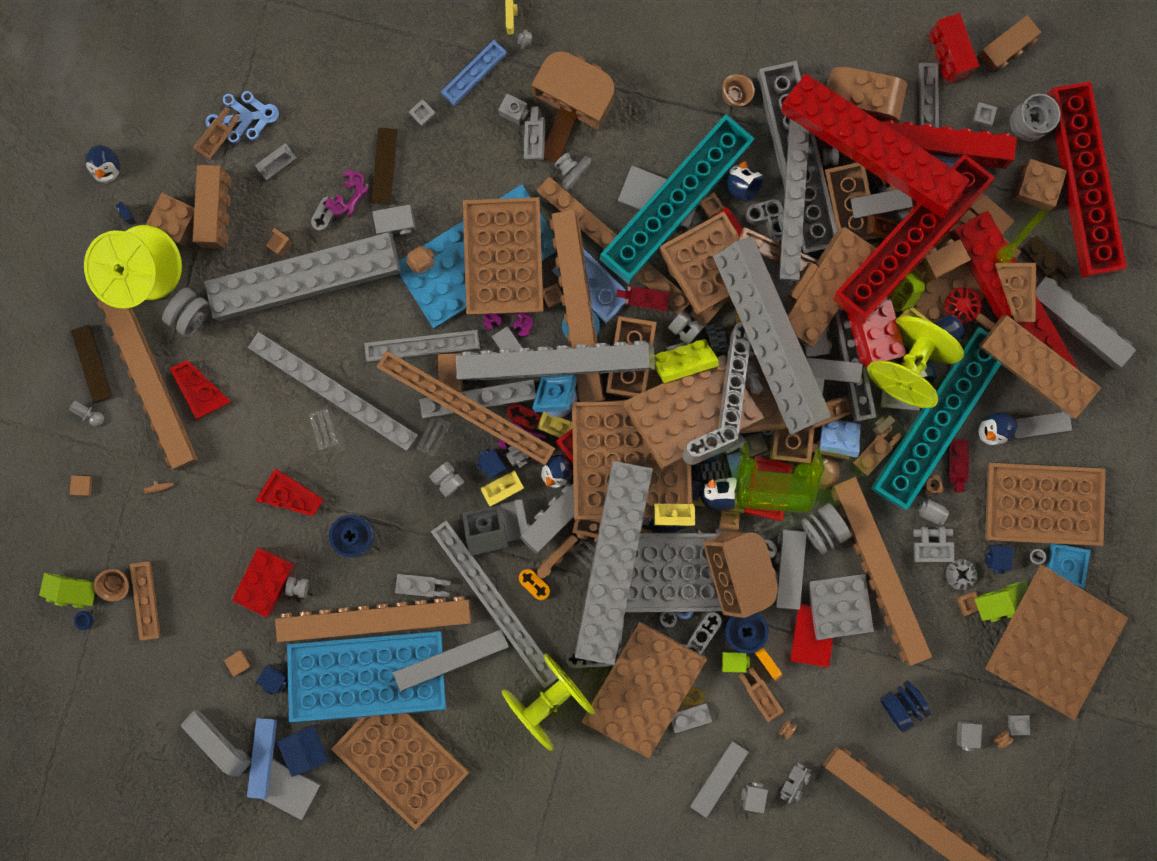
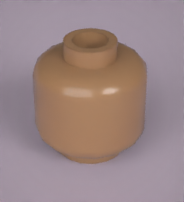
M418 246L407 254L408 260H406V263L414 274L416 272L423 274L434 266L433 258H435V255L430 248L425 249L423 246Z

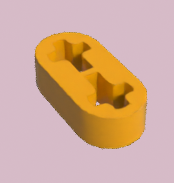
M525 569L519 574V582L536 599L544 600L549 596V586L534 571ZM524 573L532 574L531 579L535 582L533 585L529 581L526 583L523 581ZM536 584L540 588H542L543 586L546 588L545 596H543L542 594L538 596L536 594L538 592V590L534 587Z
M763 647L754 652L775 681L783 676Z

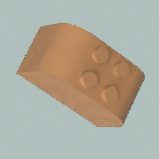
M555 52L549 55L531 85L533 96L557 109L562 107L569 112L576 109V119L600 130L614 101V83L611 77L602 71L600 66L585 62L586 60L579 55L574 56L567 52Z
M850 67L832 69L827 79V88L879 121L890 119L894 120L895 123L900 122L907 89L906 81L894 76Z
M728 531L702 541L723 615L746 618L770 607L774 603L778 593L776 573L772 567L770 552L760 535L751 532Z

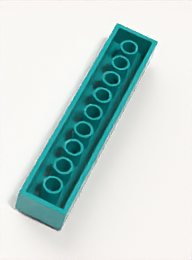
M725 114L601 253L599 260L629 284L657 253L658 248L665 244L751 147L755 138Z
M980 327L973 329L963 344V359L958 363L951 364L936 386L935 390L938 394L937 405L932 408H922L871 487L872 491L901 510H908L1001 365L978 347L988 334V332Z

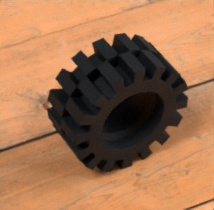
M719 322L706 325V340L716 357L728 356V346L722 324Z
M728 463L693 465L694 480L729 478Z

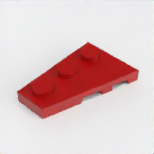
M188 360L170 368L197 420L232 403Z
M276 468L255 501L314 516L325 499Z

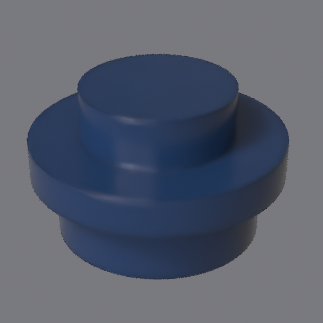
M80 611L74 617V624L80 630H87L94 623V617L88 611Z

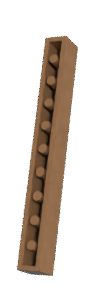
M570 210L553 213L552 219H550V226L552 231L555 232L553 246L558 252L556 265L557 268H560L561 272L559 285L563 287L564 295H561L563 306H566L567 312L564 314L566 325H569V332L567 333L568 343L572 345V349L576 348V345L581 344L595 347L597 336L578 212ZM602 373L576 375L578 378V389H576L578 401H606Z
M99 299L97 301L98 306L106 314L105 322L109 328H112L114 333L112 338L122 351L120 352V357L124 363H127L129 368L127 370L131 380L135 381L137 386L135 391L144 402L142 405L146 415L150 416V426L154 432H157L159 437L157 440L158 444L167 455L165 457L167 465L172 467V469L178 470L198 461L133 308H115Z
M856 477L833 485V490L830 491L832 498L835 502L838 501L840 506L838 512L841 518L847 522L851 537L855 541L853 545L857 555H861L863 560L861 566L864 572L869 574L871 579L868 580L872 591L877 593V604L880 609L883 608L886 614L884 620L888 627L891 626L893 631L891 636L895 645L900 647L901 652H899V656L902 662L912 666L931 658L932 655Z
M465 596L453 597L454 601L438 598L434 599V603H427V600L415 601V605H407V602H397L394 607H388V603L377 604V608L369 609V605L357 606V610L350 611V607L338 608V612L332 613L330 609L319 610V614H311V611L300 612V616L284 613L280 614L281 618L275 619L277 642L469 624L472 622L470 599L465 600Z
M835 746L822 764L826 769L950 861H995L986 852L984 855L977 851L979 847L971 841L968 843L962 840L963 835L955 829L952 831L946 828L947 823L939 817L936 820L930 816L931 811L922 805L920 808L914 804L916 800L908 794L901 795L898 792L900 788L892 782H889V784L885 783L882 780L884 777L875 770L870 772L866 769L868 765L858 758L856 761L850 757L852 753L845 747L840 749Z

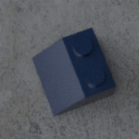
M314 725L277 741L291 777L329 762Z

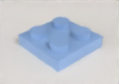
M834 420L821 425L819 450L858 457L861 424Z

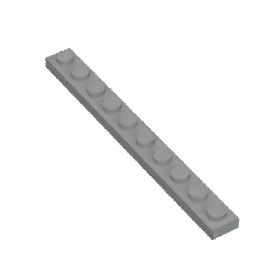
M791 119L789 125L779 280L798 282L800 277L809 131Z
M260 332L256 334L248 346L249 349L406 451L410 449L417 438V434Z
M446 520L432 530L433 536L541 685L546 688L557 680V676L544 659V653L475 558L470 555V551Z

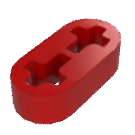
M512 404L507 409V416L512 421L531 430L537 428L541 417L536 412L519 404ZM519 408V412L523 414V417L516 415L513 418L510 412L511 409ZM536 416L537 425L533 424L530 426V422L525 417L532 418Z

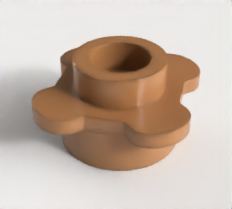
M933 475L932 478L927 479L924 483L927 496H932L933 493L937 492L942 493L944 490L939 475Z

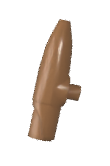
M155 481L153 486L144 488V493L160 492L174 486V483L158 484V481Z

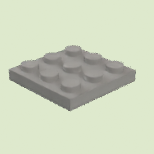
M865 574L808 582L816 640L874 632Z

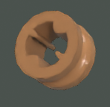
M787 720L779 731L780 735H785V739H789L797 727L796 724H791L790 720Z
M1004 731L993 738V741L998 743L997 747L999 749L1013 742L1014 739L1009 737V731Z

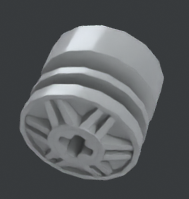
M1039 93L1030 96L1013 110L1010 116L1011 130L1016 137L1023 141L1032 142L1039 140L1054 129L1060 121L1061 112L1059 105L1052 97L1046 94Z
M830 503L818 509L819 520L813 514L809 515L811 523L806 518L801 520L804 531L807 532L806 537L822 555L827 553L825 544L830 549L834 548L832 538L841 544L851 537L845 522Z

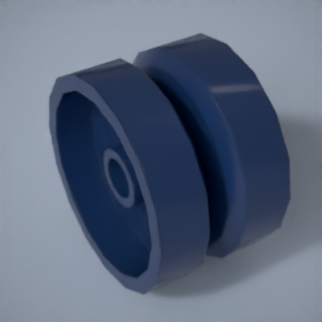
M359 515L342 516L332 524L329 530L331 547L337 554L344 557H358L365 554L371 549L375 539L372 524L366 518ZM350 534H355V538L351 539Z
M757 613L746 618L728 616L724 623L723 631L726 641L733 649L740 653L748 654L757 652L765 645L769 632L766 621ZM744 627L746 629H749V632L747 634H743L744 632H742V629Z

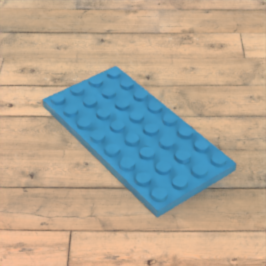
M520 185L499 199L530 198L524 186ZM540 213L541 254L543 262L557 253V249L555 250L553 246L555 235ZM463 221L423 246L425 249L430 248L435 255V258H433L434 266L425 273L418 274L416 272L414 274L406 263V260H408L407 256L399 260L402 272L400 273L401 278L434 329L466 310Z
M442 632L287 644L289 723L446 710L444 674L401 692L393 675V672L443 653Z

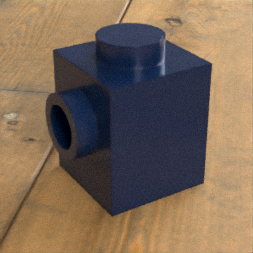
M488 448L480 453L481 457L478 458L480 463L477 466L482 474H487L489 479L507 470L495 449L490 450Z
M989 545V552L985 555L987 568L993 569L992 573L1004 574L1005 570L1011 571L1014 548Z
M269 664L265 666L256 683L263 687L262 690L270 695H273V693L278 694L280 691L284 692L288 686V675Z

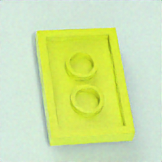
M706 339L654 355L655 368L664 383L719 366L718 359Z

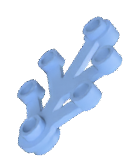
M245 91L241 96L242 100L259 110L251 112L238 103L233 95H224V104L240 113L237 114L240 116L237 123H241L235 131L228 135L230 142L238 143L241 135L253 120L259 121L254 128L248 129L246 134L250 140H257L266 124L274 123L278 119L279 111L277 107L272 104L263 105L254 98L251 92ZM251 95L250 100H245V97ZM232 98L230 103H226V100ZM271 110L272 114L270 116H266V112ZM211 114L206 118L207 127L210 126L211 119L217 118L218 115ZM233 115L226 116L222 122L228 124ZM251 132H256L254 137H250ZM236 134L237 138L232 140V135Z

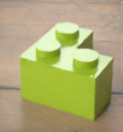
M44 573L39 596L46 598L47 602L58 606H66L67 603L73 604L72 607L84 608L85 605L92 606L95 596L94 582L69 578L59 574Z
M1026 580L1009 584L1000 590L985 593L975 598L974 600L982 621L990 619L991 622L1001 620L1002 616L1006 615L1008 618H1012L1028 589Z

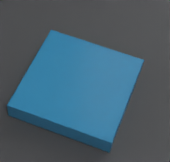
M572 374L541 377L532 409L535 412L570 410L578 380L577 376Z
M1051 543L1047 568L1076 586L1084 588L1091 550Z

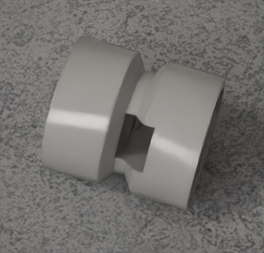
M683 310L669 325L668 329L675 335L679 334L680 339L688 345L701 332L704 326L697 320L692 321V316ZM689 325L691 329L686 333L683 329Z
M448 461L429 476L435 485H440L439 490L446 498L465 483L459 474L453 473L454 468Z

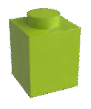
M721 651L722 672L746 673V668L750 667V657L746 656V653Z

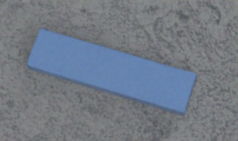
M493 40L441 91V94L455 107L508 53Z
M256 719L247 797L268 799L277 720Z

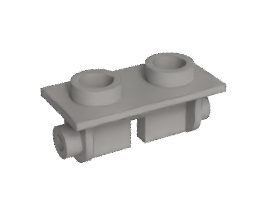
M285 143L255 166L267 181L297 158Z
M800 763L797 766L794 765L789 775V778L794 780V783L786 781L780 792V798L785 801L789 798V804H794L800 800L804 784L807 785L812 777L810 774L812 770L808 768L803 770L805 766Z

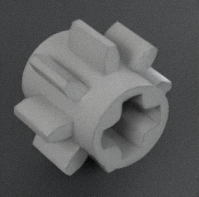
M513 446L508 448L510 452L506 456L512 466L518 464L520 468L527 464L525 460L529 458L527 454Z

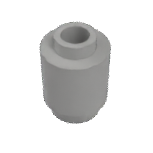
M929 499L925 502L922 501L918 508L920 517L935 524H944L949 514V510H946L945 506Z

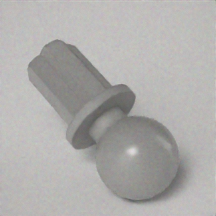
M747 364L745 383L749 385L753 394H760L763 388L757 369L753 364Z
M74 401L69 408L71 412L82 417L83 421L87 418L90 425L94 427H99L104 422V416L100 412L92 413L91 407L88 408L77 401Z

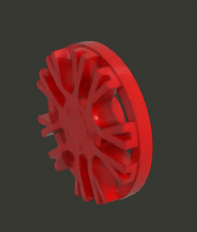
M964 287L951 291L944 303L947 315H953L956 311L958 312L956 316L958 319H960L961 313L965 315L966 320H960L962 324L973 321L979 315L982 307L979 295L972 289ZM955 292L959 293V299L953 295ZM969 293L972 294L974 298L968 299ZM971 301H977L976 304L971 305ZM953 305L955 310L950 312L948 306ZM971 307H977L976 313L971 310Z

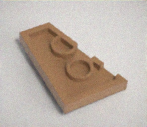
M995 263L1013 320L1015 322H1035L1036 263Z

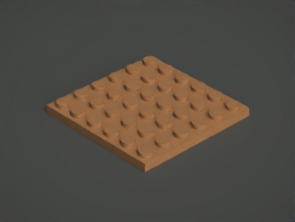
M624 401L572 402L574 520L601 519L612 461L653 469L643 519L654 518V503L692 504L691 465L681 460L662 470L623 406Z
M1040 565L985 669L1075 720L1123 630L1128 617L1049 568Z

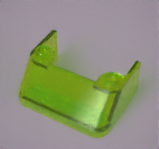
M743 442L737 472L736 497L739 506L802 513L813 509L825 469L820 449L816 448L812 463L799 464L795 468L794 474L757 471V462L750 458L748 444Z

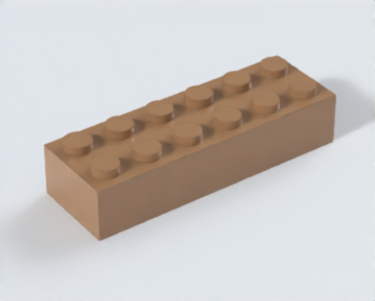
M846 227L837 230L815 264L818 266V269L797 300L793 299L786 309V314L798 341L807 347L815 346L840 307L833 301L836 291L876 249Z
M1002 315L978 345L983 351L1071 418L1076 419L1101 389L1095 382L1007 315Z

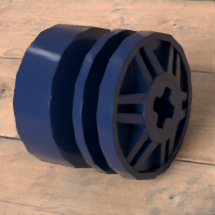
M908 680L903 683L906 692L901 686L897 687L899 697H896L890 691L880 698L886 712L902 733L914 727L911 717L914 716L919 722L923 721L920 711L926 718L931 716L925 698Z

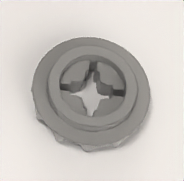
M957 559L947 567L946 579L953 588L967 590L974 586L977 580V570L973 563L968 560ZM956 569L960 571L967 570L965 576L968 580L964 578L958 579L959 573Z

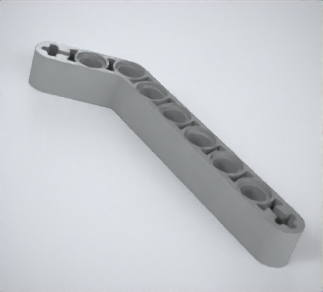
M742 322L735 325L730 336L718 429L688 443L682 457L690 465L697 464L731 449L739 436L750 341ZM724 435L729 436L731 440L726 439ZM707 443H711L714 447L708 446Z
M713 611L707 612L686 643L682 645L687 648H694L701 655L721 625L720 615ZM715 615V620L717 622L716 624L712 623L709 626V629L712 630L709 633V631L703 628L702 625L704 624L707 627L709 624V620H707L708 617H714ZM700 631L706 633V639L702 642L696 639V635ZM618 647V654L621 652L623 647ZM575 649L570 650L566 655V663L571 668L613 666L601 662L593 663L590 660H586V663H583V659H578L577 663H573V660H569V658L575 653Z

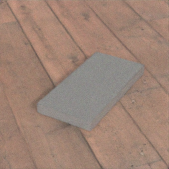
M631 166L618 202L641 210L667 179ZM695 210L681 224V227L689 228Z

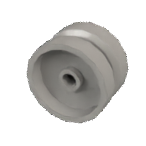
M183 288L167 305L162 321L170 327H176L177 332L184 337H189L201 326L210 310L209 302L201 297L197 298L196 293L191 289Z

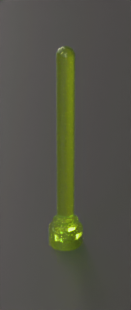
M1041 209L1010 245L1003 246L998 251L997 257L1001 262L1009 263L1015 257V250L1046 216L1047 211L1045 209Z

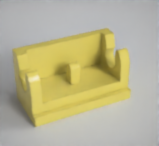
M514 470L482 487L481 491L491 507L523 490L524 487Z
M654 503V525L694 526L695 506L694 504Z

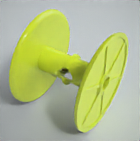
M149 225L135 226L125 232L109 231L99 235L88 247L84 259V273L90 289L102 302L115 308H131L139 305L144 300H158L167 296L177 286L182 272V260L175 242L161 229Z
M912 316L896 318V323L899 326L903 344L911 351L904 356L903 365L889 361H874L868 365L867 373L880 389L897 400L920 408H932L938 403V394L933 386L920 376L921 371L927 368L926 362L928 359L942 364L960 362L964 357L963 348L951 334L929 321Z
M545 653L544 659L559 679L558 682L545 693L540 692L541 696L527 708L508 690L503 689L501 692L511 709L533 736L546 749L553 751L551 740L539 725L542 720L553 711L557 712V708L570 696H573L591 715L596 714V712L569 676Z

